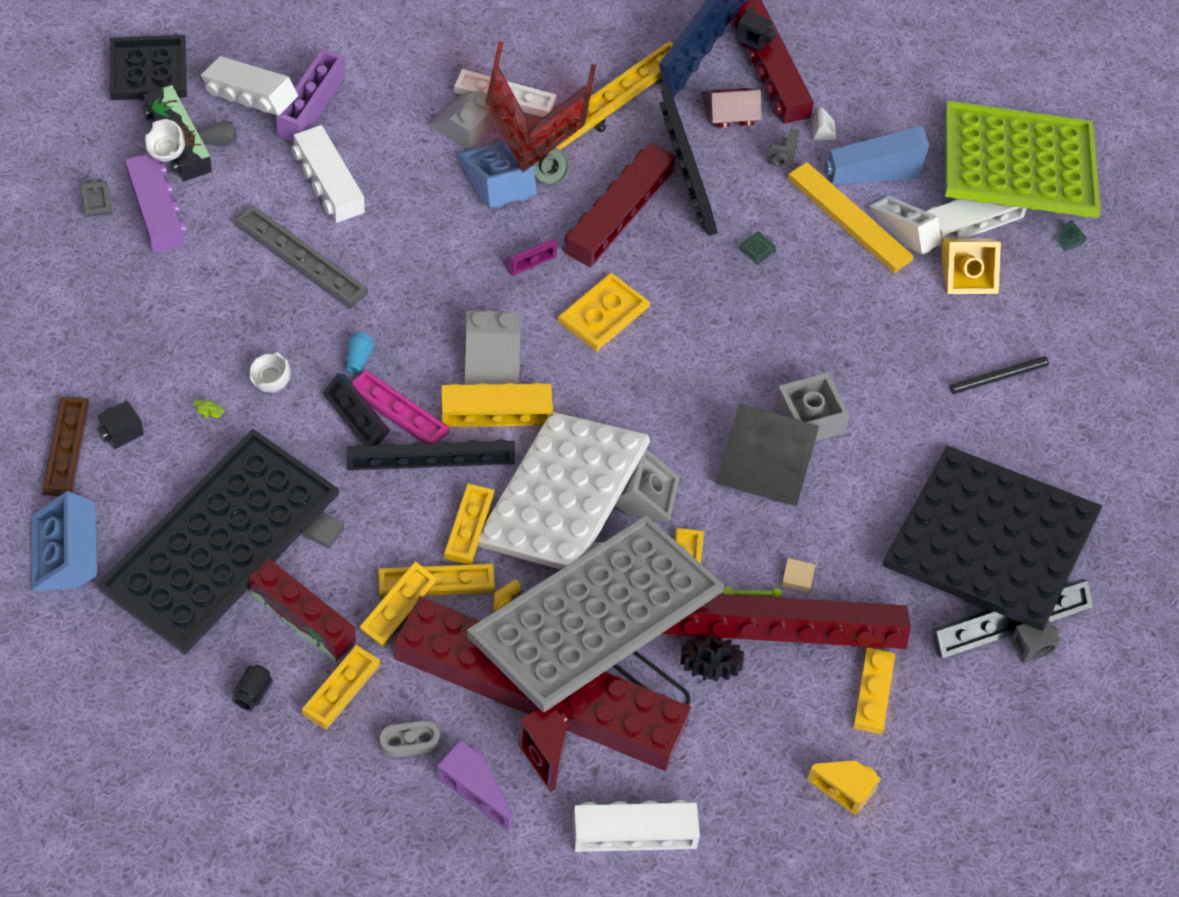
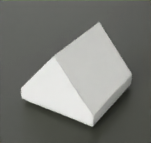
M819 108L812 120L813 140L834 141L836 138L835 121L824 109Z

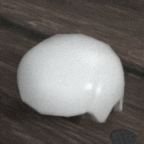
M168 119L155 121L152 123L151 131L145 135L147 152L155 160L162 162L171 161L178 158L185 148L184 133L175 121Z
M278 352L264 354L256 358L250 366V380L262 392L275 393L283 389L290 381L291 369L288 360Z

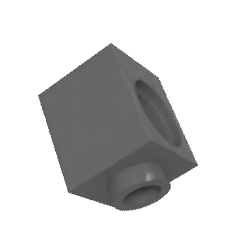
M1048 620L1044 631L1026 624L1016 626L1010 640L1024 664L1054 654L1060 642V636L1057 628L1051 625Z

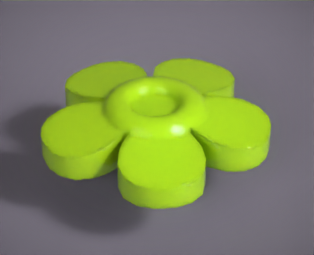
M208 399L194 400L193 402L197 412L204 415V418H209V415L214 418H220L221 414L225 411L221 405L215 404L214 401Z

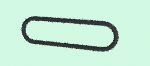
M637 651L633 652L636 657L682 691L686 696L685 704L690 705L691 697L684 687ZM617 664L612 666L634 684L647 688Z

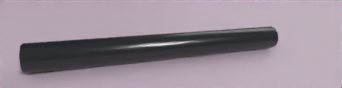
M1042 356L950 384V390L953 394H957L1049 365V361L1046 356Z

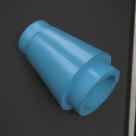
M355 332L348 339L345 367L347 372L353 374L361 373L374 349V339L370 335Z

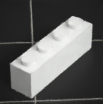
M222 56L201 74L206 84L205 88L212 96H218L230 102L234 101L246 107H253L265 113L268 112L279 116L298 97L288 76Z
M320 125L294 134V146L291 147L293 156L296 161H301L305 177L307 179L311 178L316 196L322 197L323 207L327 215L331 214L337 223L365 213L364 196L323 126Z
M955 199L945 205L932 207L926 212L938 217L942 241V239L968 238L1024 218L1027 208Z
M676 800L671 803L644 801L641 804H628L623 801H617L610 805H597L594 802H585L574 806L573 831L575 852L697 849L700 838L697 803H689L686 800Z

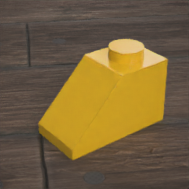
M856 760L814 764L807 778V781L855 816L874 794L881 780L871 767L862 765Z

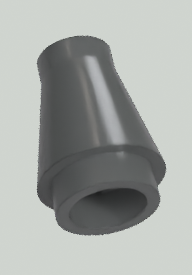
M223 120L197 131L204 145H231V142L237 141L233 121L227 122Z

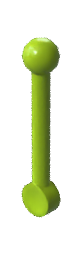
M728 586L724 588L722 594L781 597L782 590L780 588H774L772 591L734 590Z

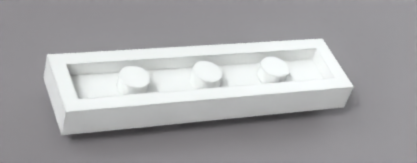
M462 69L454 86L455 94L462 95L482 90L500 101L503 107L547 119L551 115L557 97L553 93Z

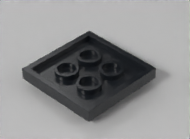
M185 35L110 38L111 100L144 99L143 94L171 85L178 97H187Z
M739 404L716 484L797 506L819 426Z

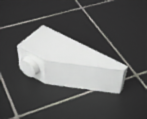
M887 196L869 206L876 217L905 247L924 254L942 244L937 216L891 196Z

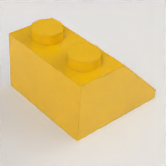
M993 238L942 239L941 264L947 294H999L1001 242Z

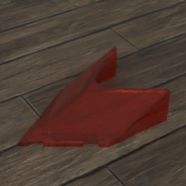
M498 41L485 102L522 173H524L585 126L596 65L591 64L584 87L542 119L524 114L498 66L503 42Z

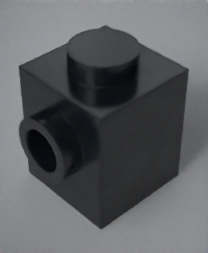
M128 401L115 407H110L98 415L100 427L97 428V432L104 443L109 442L114 450L144 435L142 421Z

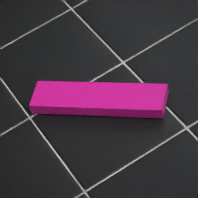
M366 369L352 382L374 410L421 443H439L449 433L447 425Z

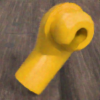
M513 579L494 593V612L510 603L511 598L522 591V586L516 579Z

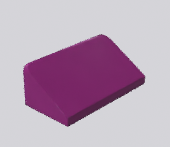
M555 238L504 260L503 264L510 275H515L554 259L557 255L558 241Z

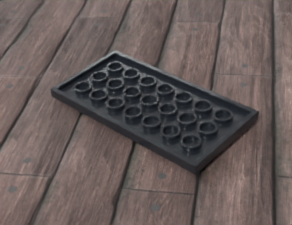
M252 429L97 584V588L186 655L250 588L249 576L268 559L275 562L339 495V488Z

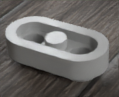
M430 721L390 725L384 728L380 734V748L384 754L390 757L430 753L440 743L439 728ZM426 736L430 738V741L421 742L419 739ZM393 740H397L400 742V744L398 746H392L390 745V742Z

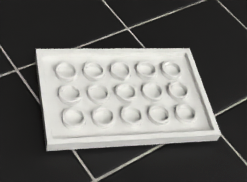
M553 412V415L547 418L486 521L478 546L560 570L579 559L591 549L650 443L648 434Z

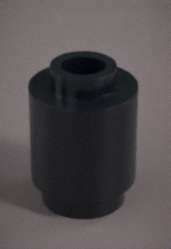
M261 665L248 666L233 689V703L246 711H252L254 707L259 706L273 683L270 671Z

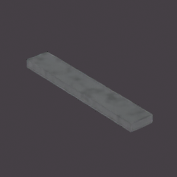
M253 205L234 220L236 227L347 308L351 309L368 294V288Z

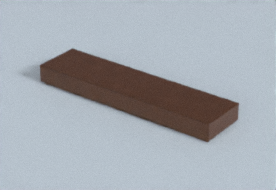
M60 398L42 489L43 495L60 496L66 491L73 493L90 405L87 398Z

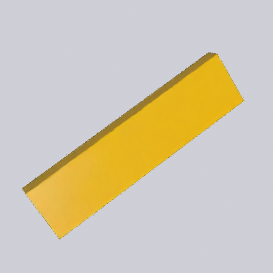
M493 564L422 566L438 578V582L426 596L495 593ZM410 567L378 568L379 598H385Z

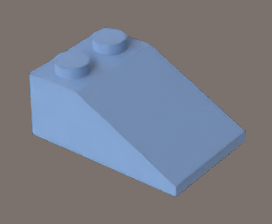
M504 141L457 153V158L479 198L489 207H502L505 203L524 201L529 196L537 194L534 166Z

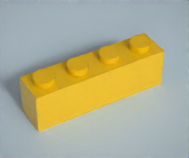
M536 382L532 384L480 383L477 385H442V423L448 427L543 426L547 418L553 415L551 384Z

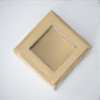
M788 558L781 587L809 593L816 564Z

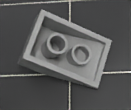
M467 310L465 385H477L480 383L519 384L521 312Z

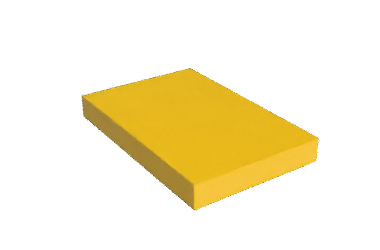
M611 272L560 314L557 322L597 352L649 308L650 301Z

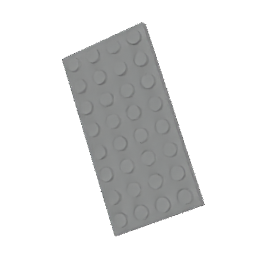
M646 515L467 629V637L544 713L721 594L724 590V584Z

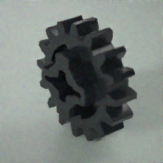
M695 636V641L688 639L686 640V645H682L680 665H684V671H692L693 677L702 675L703 680L718 681L719 677L729 680L730 675L737 677L738 672L743 670L744 651H740V645H732L731 639L723 641L722 638H716V636H706V639Z

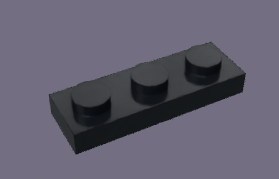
M337 373L322 394L363 445H379L390 432V429L346 375Z

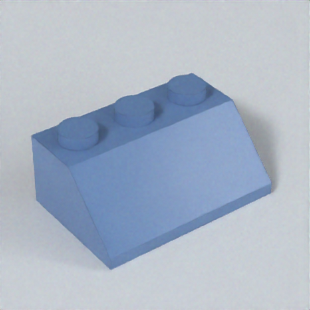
M66 491L31 515V590L44 591L79 588L97 576L94 501Z

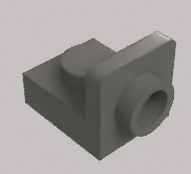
M790 128L788 137L782 138L781 145L770 144L767 163L792 168L800 130Z
M90 179L86 181V184H81L86 217L112 214L107 181L102 182V179Z

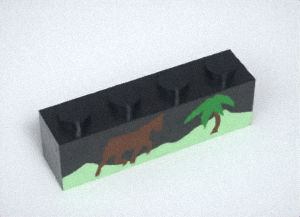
M173 86L143 94L145 105L142 106V112L146 120H151L152 123L162 119L175 121L184 133L185 148L178 158L170 161L174 174L179 173L184 182L211 173L210 155Z

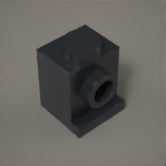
M750 7L738 23L736 39L762 51L767 43L771 44L777 31L773 29L774 22L754 13L755 9Z

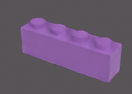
M323 48L320 50L295 87L298 97L279 116L276 115L278 137L294 142V134L313 127L345 78V56Z
M150 154L125 159L127 175L152 252L155 253L184 246L183 235H187L183 219L178 220L177 216L180 215L177 200L172 201L171 196H174L171 182L164 179V177H167L164 162L155 160Z

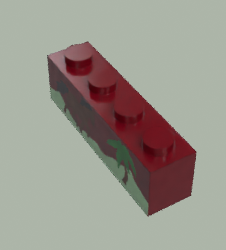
M268 559L249 576L251 595L334 662H337L356 643L354 625L271 559Z

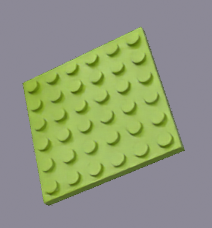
M947 100L945 105V197L1098 218L1101 207L1093 121Z

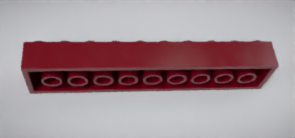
M419 596L394 642L395 660L523 713L530 714L539 709L467 637V629L480 622V620ZM603 672L554 705L557 711L562 710L569 722L567 731L663 771H666L688 723L691 706L607 672Z

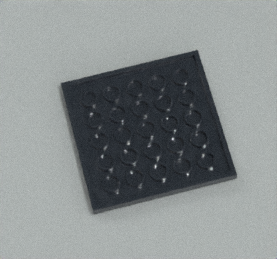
M946 446L888 550L882 566L1044 631L1101 513L1103 505L953 447Z

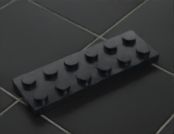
M671 89L662 90L663 101L659 102L680 170H682V175L689 191L693 208L696 212L700 228H706L708 236L717 234L718 231L711 205Z

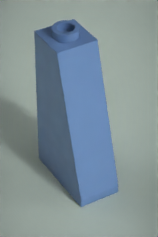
M923 126L832 149L829 159L825 161V173L827 176H830L833 185L920 178L929 147Z

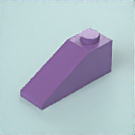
M460 740L437 766V779L505 830L509 831L512 828L513 814L482 752L474 745L468 746Z

